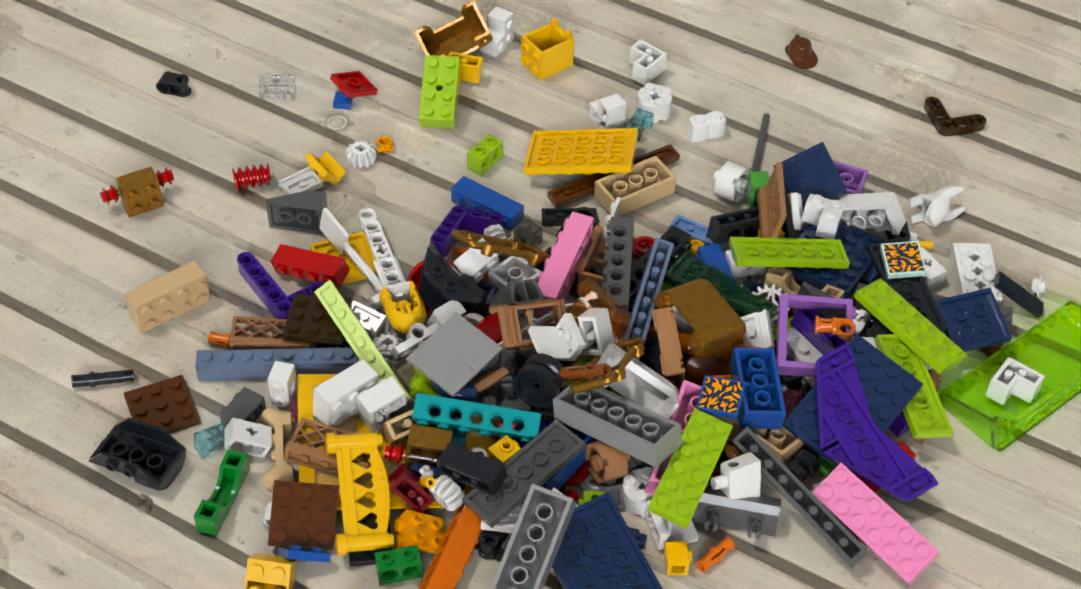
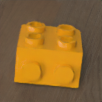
M408 509L393 524L395 549L418 545L419 551L435 554L445 534L442 518Z

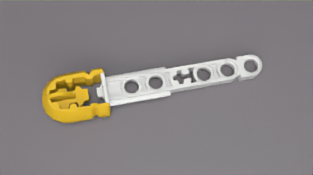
M363 208L358 213L361 228H363V233L375 260L373 262L383 286L379 296L391 326L399 332L408 333L413 324H424L426 318L424 303L416 284L413 281L406 282L398 260L391 252L375 211L372 208ZM365 215L371 216L370 218H363ZM370 227L377 228L375 230H368ZM375 239L382 240L379 243L372 242ZM386 264L392 265L390 268H384V267H382L383 265H386ZM396 277L397 280L389 281L388 278Z

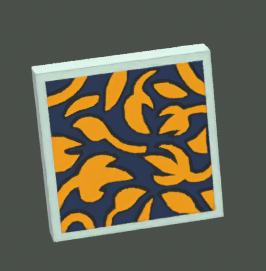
M919 241L884 243L880 245L887 279L926 276L927 271Z

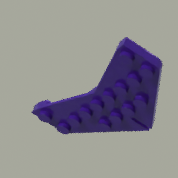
M846 343L821 356L815 363L819 448L821 451L836 442L838 444L823 452L822 455L838 465L842 463L855 475L901 502H909L936 487L939 483L933 474L925 467L922 468L878 428L872 419L855 366L853 351Z

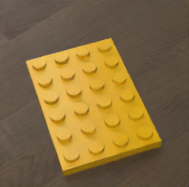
M638 128L533 131L523 167L524 175L625 174L632 172L639 134Z

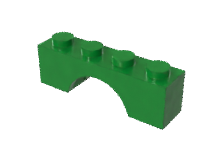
M227 450L220 464L217 484L211 497L208 500L202 499L193 516L198 532L213 536L218 535L250 471L248 454Z

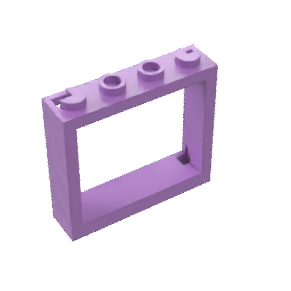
M780 294L776 351L779 375L815 377V363L786 361L788 307L844 311L845 318L853 321L856 317V307H853V299ZM845 325V333L850 332L851 328ZM855 325L854 335H853L852 337H855V334H856V325ZM852 337L849 339H845V344H849L852 340Z

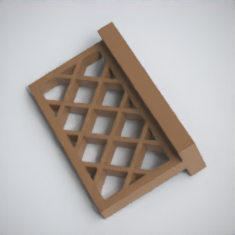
M777 162L766 188L759 187L757 192L760 238H781L780 230L787 217L783 164Z
M233 316L229 350L310 348V342L283 341V339H278L282 337L284 330L281 331L277 327L285 326L287 319ZM237 323H245L246 326L241 328ZM258 325H266L267 327L261 329ZM253 329L256 332L250 335L247 331ZM272 330L276 334L270 336L267 334V332Z
M301 418L291 440L285 445L284 461L338 476L336 454H327L326 451L316 449L323 445L326 448L325 438L322 434L327 432L335 433V435L358 433ZM303 427L313 428L314 431L305 433ZM318 436L320 441L311 443L309 438ZM304 440L307 445H302L296 442ZM363 453L358 457H364L367 462H362L359 460L352 461L353 463L365 469H368L371 466V464L368 462L370 456L367 453ZM365 473L355 481L365 484L368 473Z

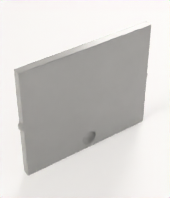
M456 312L414 350L406 360L426 375L428 379H431L449 395L454 397L503 348Z

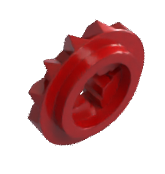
M649 236L636 238L633 250L634 257L641 258L652 247L655 239Z

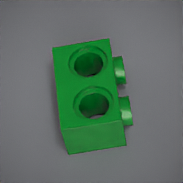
M418 545L374 553L379 585L422 578V563Z

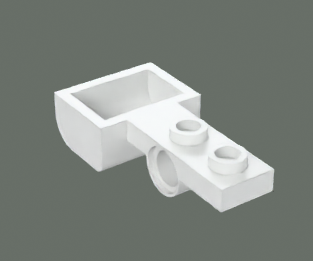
M455 300L448 301L434 310L426 326L422 323L413 324L407 333V340L396 346L392 351L394 358L398 359L401 356L406 358L409 356L414 348L419 347L456 312L463 317L466 310L461 303ZM413 332L420 333L421 338L415 337Z

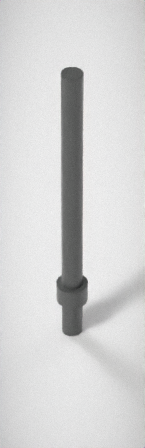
M767 113L762 118L752 168L749 169L752 172L759 171L770 115Z

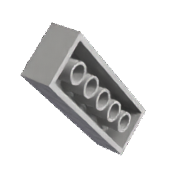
M569 385L553 399L554 419L655 468L682 444L681 424L601 387L575 394L570 391L571 385Z
M535 484L531 485L490 589L544 588L577 504L574 499Z

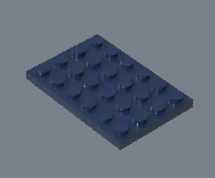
M841 221L834 239H839L842 242L850 262L848 268H784L792 271L794 278L820 289H823L828 284L844 290V299H847L873 263L866 250L867 245L887 240L878 235L867 233L860 228L848 226L845 222ZM809 224L799 237L800 239H824L815 236L818 226Z
M856 334L848 345L853 351L855 366L871 417L878 428L885 433L923 386V383L860 335ZM815 384L783 422L782 426L836 468L838 464L822 454L838 445L837 442L821 451L819 448Z
M609 492L575 507L552 565V569L563 589H663Z

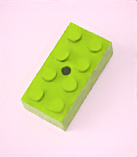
M425 55L419 109L421 128L456 129L462 70L459 56Z

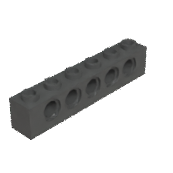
M611 217V224H607L606 233L610 238H606L605 250H609V252L605 253L604 264H608V266L604 267L603 279H606V282L602 283V294H605V297H601V308H608L609 317L628 318L634 218Z

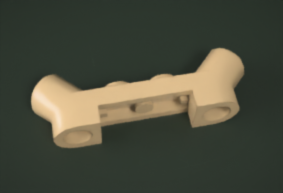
M268 407L261 414V422L266 426H270L271 430L275 432L272 434V446H275V450H271L272 463L275 464L263 474L262 481L267 489L273 491L274 480L294 482L293 463L284 461L285 437L293 436L291 412H279L274 407Z

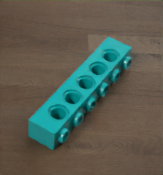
M417 393L412 420L416 422V425L428 427L430 424L436 425L438 429L443 428L446 430L454 428L464 434H469L472 431L478 432V435L483 437L496 435L499 436V439L507 435L511 439H520L521 443L528 444L538 435L541 413ZM437 408L441 411V414L437 417H432L429 414L431 409ZM453 412H459L462 417L459 420H452L450 415ZM478 415L482 418V422L474 424L471 421V417ZM494 419H500L503 425L501 427H494L491 422ZM515 422H520L524 428L521 431H516L512 425Z

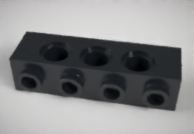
M758 206L712 216L707 235L715 244L729 243L730 237L757 236L758 229H760Z

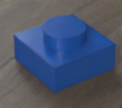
M336 92L333 108L350 110L353 98H348L343 92Z

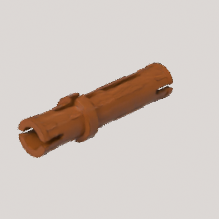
M588 363L585 366L562 367L560 370V377L563 380L584 378L595 380L598 377H608L611 374V367L607 363Z

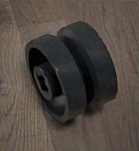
M543 353L530 356L514 378L516 394L530 406L542 408L551 405L553 399L560 393L567 380H563L560 377V370L563 365L554 357Z

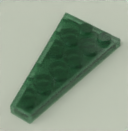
M686 250L671 266L663 279V282L673 287L697 279H707L732 308L742 313H759L766 309L769 311L770 321L777 313V305L761 295L750 293V288L745 285L743 287L736 284L737 280L715 266H707L704 264L705 260L700 257L696 259L691 256L692 252Z

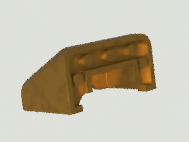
M697 279L662 291L653 300L654 305L658 309L675 306L694 329L689 339V345L697 357L728 358L734 347L738 345L746 333L744 321L707 279Z

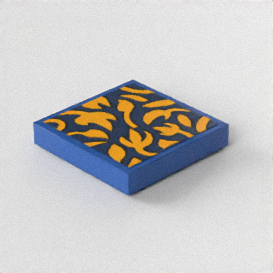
M705 375L696 409L709 415L738 420L746 382Z

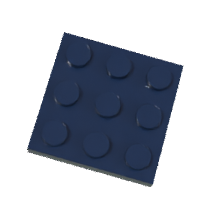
M824 142L781 162L783 164L787 194H801L803 212L810 194H817L824 198L832 199L847 192Z
M991 287L935 300L948 327L947 337L964 352L1011 341L1012 336Z

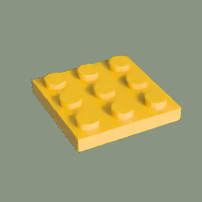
M364 233L350 234L348 244L355 249L375 275L378 276L373 263L375 260ZM329 240L310 244L311 251L345 259L350 271L342 285L368 279L348 256L346 251L345 254L341 255Z

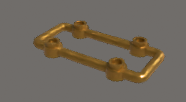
M453 230L451 232L453 238L470 248L481 250L480 254L492 257V254L499 253L528 259L529 264L536 266L551 257V255L536 246L514 239L506 240L480 235L468 230Z
M636 337L615 343L621 349H627L628 351L617 365L611 367L610 376L588 381L587 378L572 379L570 381L572 384L570 391L577 394L624 380L626 378L625 367L632 358H637L644 354V339ZM592 355L590 363L597 364L601 356Z

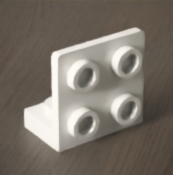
M651 500L646 501L645 518L658 550L664 549L665 542L673 540L687 541V543L698 541L699 537L692 519L688 528L685 529L648 511L647 508Z

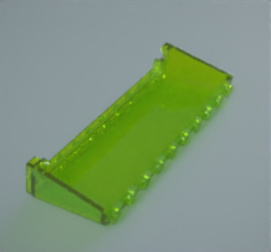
M1073 301L1067 302L939 393L943 407L990 447L999 452L1021 438L1081 393V305ZM1008 357L1045 376L1038 394L1031 403L1011 394L1005 404L1002 405L985 396L991 379Z

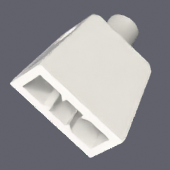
M749 452L722 462L720 465V476L711 477L710 480L713 490L720 489L730 499L760 497L761 460Z

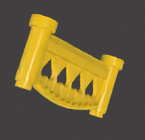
M377 432L344 435L326 433V453L336 454L344 533L335 535L337 556L347 555V552L382 550L394 547V536L387 532L391 508L389 480L383 459L378 451V447L382 446V434H377ZM363 453H367L370 456L368 462L371 464V467L365 469L352 461ZM365 473H370L372 475L370 481L373 483V487L368 489L354 481ZM367 493H372L375 497L373 499L375 508L369 509L356 501ZM374 513L377 516L375 522L378 527L371 529L359 523V521L368 514Z

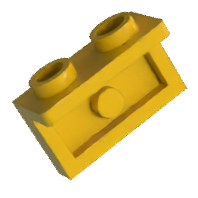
M327 151L320 158L311 153L304 157L309 162L308 166L314 172L317 171L319 173L317 176L324 182L329 181L336 185L347 172Z

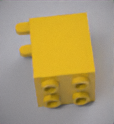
M554 17L551 23L521 36L520 61L539 80H543L573 66L574 39L572 38V32L570 30L564 31L558 25L557 18Z

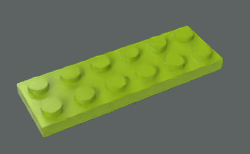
M730 237L729 246L735 264L741 267L840 269L848 268L850 263L839 239Z
M881 278L855 292L853 297L938 374L960 363L967 356L959 346Z
M895 334L877 335L874 340L878 350L923 383V386L903 409L913 438L951 437L954 433L924 360Z
M694 408L681 436L682 444L674 451L647 510L687 529L733 426Z

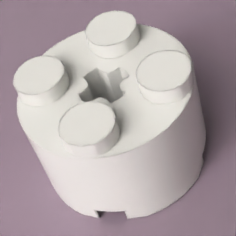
M651 82L646 83L637 94L636 112L639 114V118L648 123H658L659 120H667L671 113V89L655 85Z
M727 161L721 170L718 169L714 174V180L716 181L713 193L736 203L741 202L746 196L749 172L752 171L739 164Z
M646 466L641 469H635L629 472L623 479V498L626 507L624 509L631 515L637 514L645 518L646 501L652 500L653 497L650 494L644 493L652 471L651 467Z

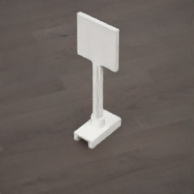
M325 207L322 211L319 229L341 255L345 254L346 251L348 256L373 284L378 294L371 297L369 308L375 311L383 306L379 297L380 291L383 289L380 279L355 249L348 244L349 234Z

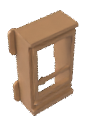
M596 225L590 237L593 242L586 257L580 258L576 272H578V286L602 292V283L606 282V279H603V276L589 273L594 261L604 264V260L595 258L597 253L605 255V253L609 252V250H605L606 239L602 238L603 227ZM633 236V250L635 244V236Z
M564 299L537 300L535 303L512 306L508 304L491 306L489 308L490 313L498 314L503 340V344L499 346L503 348L502 350L519 348L521 351H528L534 348L531 339L522 340L517 311L526 310L525 315L530 327L532 326V313L529 309L552 307L555 326H557L566 313Z
M674 308L652 309L655 336L658 335L661 352L659 358L662 375L679 390L683 380H685V368H683L684 364L682 362L683 358Z

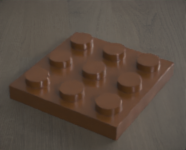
M183 375L123 393L132 419L142 420L153 426H160L168 433L200 424Z
M274 480L268 546L290 547V545H299L305 549L320 547L324 548V550L333 551L339 485Z

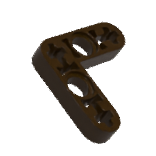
M927 97L925 100L924 110L937 132L942 136L976 132L985 128L987 120L983 115L973 114L950 118L938 98Z

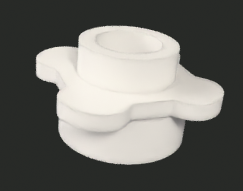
M1041 275L1040 278H1034L1032 282V293H1037V297L1040 298L1041 293H1045L1047 288L1044 275Z

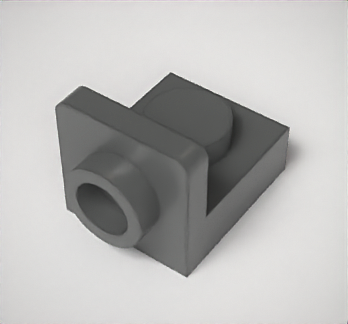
M619 479L598 483L601 492H609L618 509L626 508L623 498V484Z

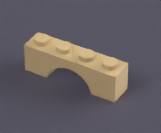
M772 267L766 273L764 286L767 284L768 288H771L775 284L776 290L782 287V294H798L801 287L794 280L792 271L785 268ZM827 284L821 290L835 298H844L845 291ZM775 293V298H779L780 296Z

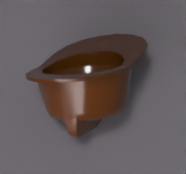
M796 34L789 45L785 47L786 54L800 68L810 69L818 63V58L812 49V44L805 37H800Z

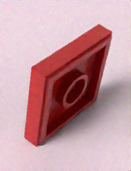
M360 71L331 74L330 80L348 98L376 95L378 91Z

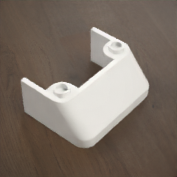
M610 343L597 364L607 363V365L613 367L620 362L627 352L617 345ZM632 358L625 367L626 378L624 380L603 386L605 388L611 387L631 402L668 419L679 406L678 389L676 386L636 358Z

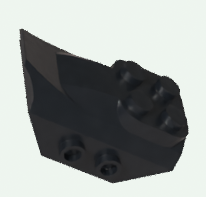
M430 241L423 262L418 288L422 301L434 312L435 309L448 301L455 300L461 303L466 310L464 316L468 313L482 315L487 301L485 291L476 285L470 275L460 274L457 269L444 259L434 243Z
M128 417L113 427L90 456L88 462L106 467L113 472H120L129 478L133 477L136 483L161 491L167 489L182 470L186 457V448L160 426H153L142 420Z

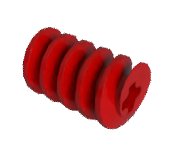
M268 163L266 169L260 164L259 170H257L255 165H252L251 171L248 166H245L244 172L238 167L237 173H235L232 168L234 184L237 190L241 189V185L248 189V184L252 188H255L256 183H258L259 187H262L263 182L267 186L270 184L271 175Z

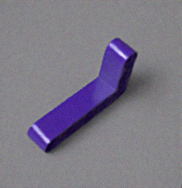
M455 206L435 230L430 241L434 243L440 254L446 258L457 242L451 236L453 230H468L484 235V229L491 225L500 224L503 228L504 217L497 213Z
M243 252L237 257L240 275L275 319H287L294 294L316 295L315 291L324 285L323 283L316 282L287 296L252 253Z

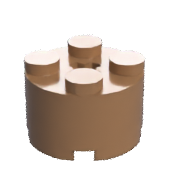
M600 440L586 445L585 460L590 461L591 467H588V470L597 483H606L628 475L629 454Z

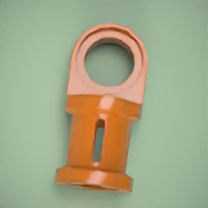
M815 316V334L826 332L838 335L841 339H849L854 335L855 324L850 319L836 317L829 319ZM847 325L851 328V331L844 333L840 330V327Z

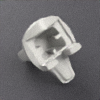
M958 185L947 186L933 193L919 194L910 198L909 207L919 205L922 211L910 215V223L922 221L929 226L936 227L942 221H950L956 218L965 210V207L951 208L950 199L964 191V187Z

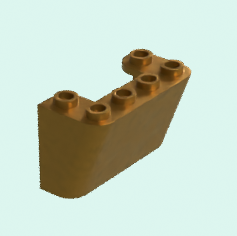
M474 1L463 5L461 9L463 16L453 19L452 22L446 25L439 26L437 30L433 31L431 27L422 26L414 32L425 55L449 56L450 52L468 55L486 46L493 40Z

